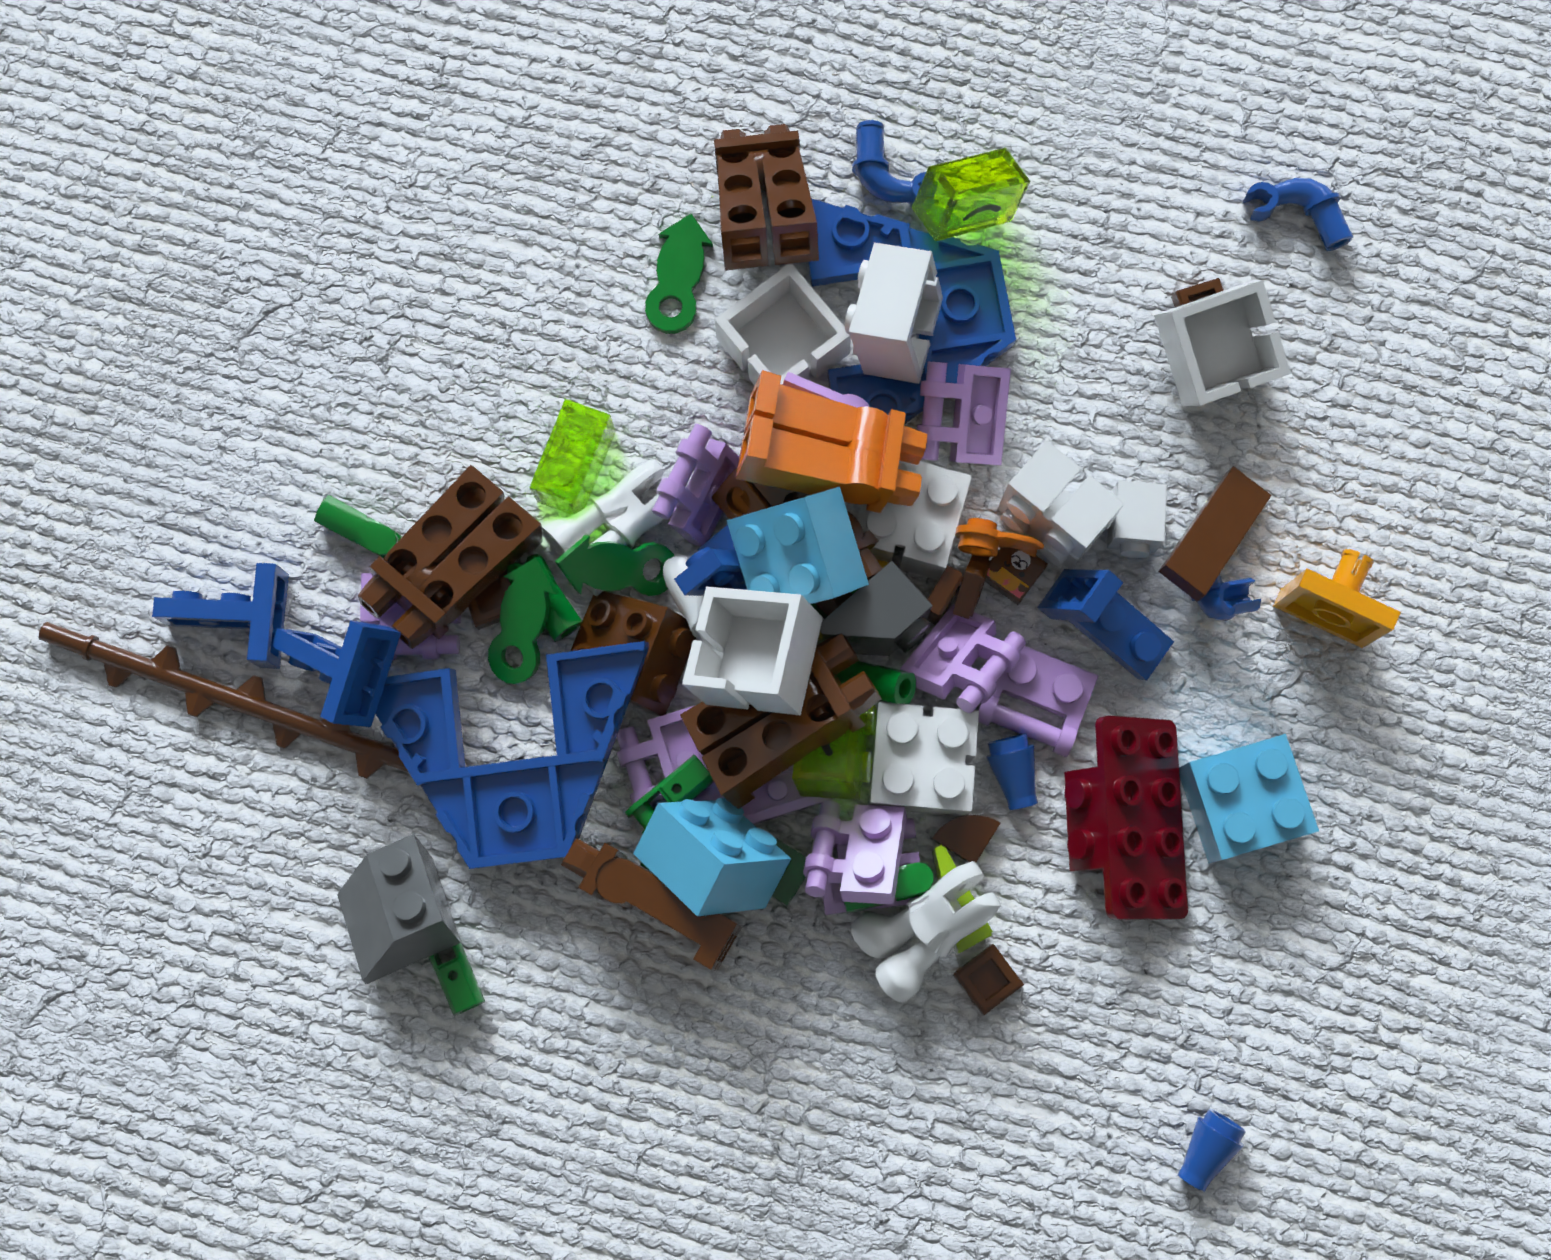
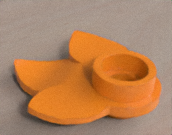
M970 518L967 525L956 527L955 536L959 539L958 549L967 554L994 557L997 556L998 548L1011 547L1036 557L1037 549H1044V544L1033 537L997 530V523L991 520Z

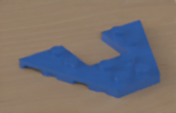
M812 199L817 220L819 261L808 262L812 287L858 280L862 261H869L874 243L932 251L937 270L936 277L939 278L943 295L933 336L916 333L917 339L929 340L930 342L919 384L866 375L859 364L828 369L827 376L831 390L843 395L853 394L859 396L869 404V407L882 410L887 415H889L891 409L905 412V425L923 412L925 396L920 395L921 381H926L928 362L947 363L945 383L957 384L959 364L987 366L1015 345V330L999 250L979 244L973 246L966 245L959 238L940 233V237L909 228V223L879 214L874 216L862 214L857 208L845 205V208Z
M641 641L546 655L557 755L465 767L456 670L446 668L387 677L376 711V716L382 724L380 727L386 737L393 741L399 751V758L417 786L422 787L437 811L435 815L443 828L456 841L457 850L469 869L563 858L567 855L576 838L579 839L648 653V642Z

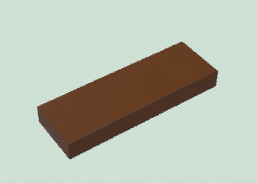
M1233 466L1225 473L1158 572L1198 602L1207 594L1272 495Z

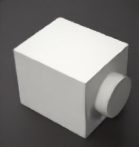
M1118 480L1111 493L1125 504L1108 527L1107 549L1120 550L1121 556L1129 558L1149 557L1150 552L1155 553L1165 542L1167 484Z

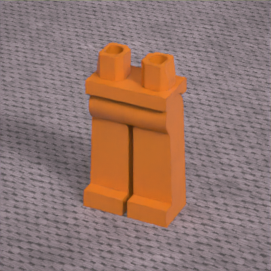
M764 370L761 371L750 395L744 428L745 435L742 439L735 479L810 495L840 486L844 502L867 504L866 510L881 513L887 503L912 506L920 494L922 477L920 474L898 469L899 461L918 465L926 450L928 434L904 426L905 412L891 409L889 415H887L884 411L873 407H854L781 385V375Z

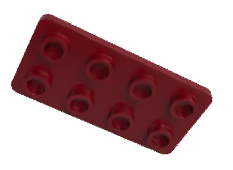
M1109 715L1099 717L1095 723L1097 767L1064 772L1069 871L1103 870L1105 910L1107 916L1112 920L1184 919L1188 914L1176 726L1173 721L1164 719Z

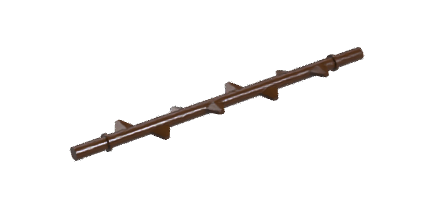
M45 622L40 628L39 640L80 654L84 660L90 661L94 659L104 663L107 682L112 687H119L127 678L135 674L185 692L188 715L198 717L216 703L272 723L276 744L281 748H287L302 734L355 753L358 776L368 779L385 764L408 772L399 758V751L396 747L355 733L350 730V725L333 724L325 719L319 720L266 701L263 678L253 675L239 688L233 689L181 670L177 649L170 645L165 646L154 658L149 659L99 641V637L95 635L88 637L49 622Z

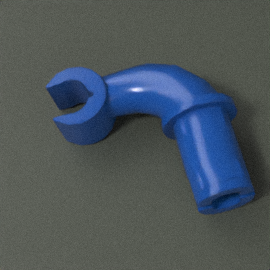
M875 120L860 122L856 128L857 160L852 164V172L858 176L865 189L872 196L885 202L908 203L916 212L928 213L934 210L940 195H928L923 191L935 192L940 178L929 172L916 175L912 181L899 180L893 177L888 172L889 162L884 159L883 123Z
M1293 178L1274 186L1267 182H1258L1250 187L1243 200V204L1252 199H1260L1264 204H1267L1253 210L1250 220L1257 222L1270 218L1277 206L1285 204L1302 206L1304 214L1312 217L1326 251L1343 247L1351 242L1353 238L1352 232L1338 204L1341 200L1340 194L1337 192L1333 193L1326 185L1313 179Z
M1219 574L1207 594L1197 603L1208 618L1228 621L1238 614L1258 611L1261 599L1251 600L1248 597L1249 586L1255 582L1254 579L1246 578L1223 582Z

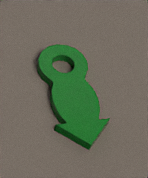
M692 213L658 234L659 238L667 240L661 247L657 258L656 272L659 283L649 293L645 301V313L649 323L656 330L665 334H677L686 330L693 323L696 317L697 305L692 291L699 284L704 271L705 257L702 246L713 247V243ZM667 299H675L681 303L682 310L675 317H666L660 312L661 304Z
M585 534L554 561L579 594L582 593V586L585 583L594 589L603 591H616L631 586L640 594L655 596L668 590L663 576V566L666 560L675 556L666 546L655 542L644 543L632 550L626 545L612 541L589 544L590 536ZM656 558L660 563L659 574L651 580H646L643 575L644 565L650 559Z
M535 557L503 576L514 581L506 590L501 603L500 622L502 631L490 644L488 662L496 677L505 683L518 684L529 680L536 674L540 665V651L537 639L544 631L549 619V593L559 594L540 557ZM509 646H515L522 652L523 662L519 668H513L506 661L505 654Z

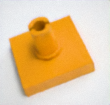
M1352 549L1343 550L1341 560L1332 580L1306 568L1280 589L1273 604V607L1360 648L1369 645L1394 630L1401 614L1400 611L1359 593L1374 561L1367 555H1364L1359 560L1360 552Z

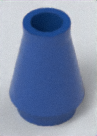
M1027 734L1010 736L989 742L990 755H987L986 758L1007 800L1009 810L1038 804L1035 783L1034 745H1029Z
M1209 1108L1204 1118H1197L1178 1176L1193 1187L1205 1192L1210 1182L1244 1147L1241 1140L1246 1131L1231 1119Z

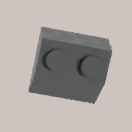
M891 561L868 581L869 585L858 589L822 621L817 645L842 633L856 654L890 656L898 648L906 653L926 635L925 630L930 626L927 619L933 605L895 563Z
M414 834L366 854L337 894L361 977L365 984H369L461 943L434 860Z

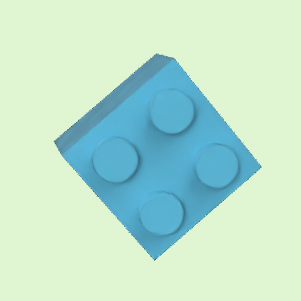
M840 486L726 520L747 590L801 594L810 604L839 597L869 585Z
M1286 734L1191 761L1179 768L1180 780L1208 864L1319 832Z
M725 798L709 801L685 799L682 802L658 803L633 853L696 916L765 909L791 861V858L776 845L777 841L773 835L757 828L743 815L744 811L742 808H736Z

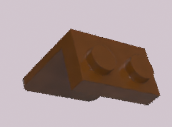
M603 591L598 596H592L583 618V623L579 628L570 651L641 641L648 642L649 650L630 703L650 714L663 716L667 714L670 703L676 695L678 683L689 658L692 642L696 640V637L690 631L687 620L668 607Z

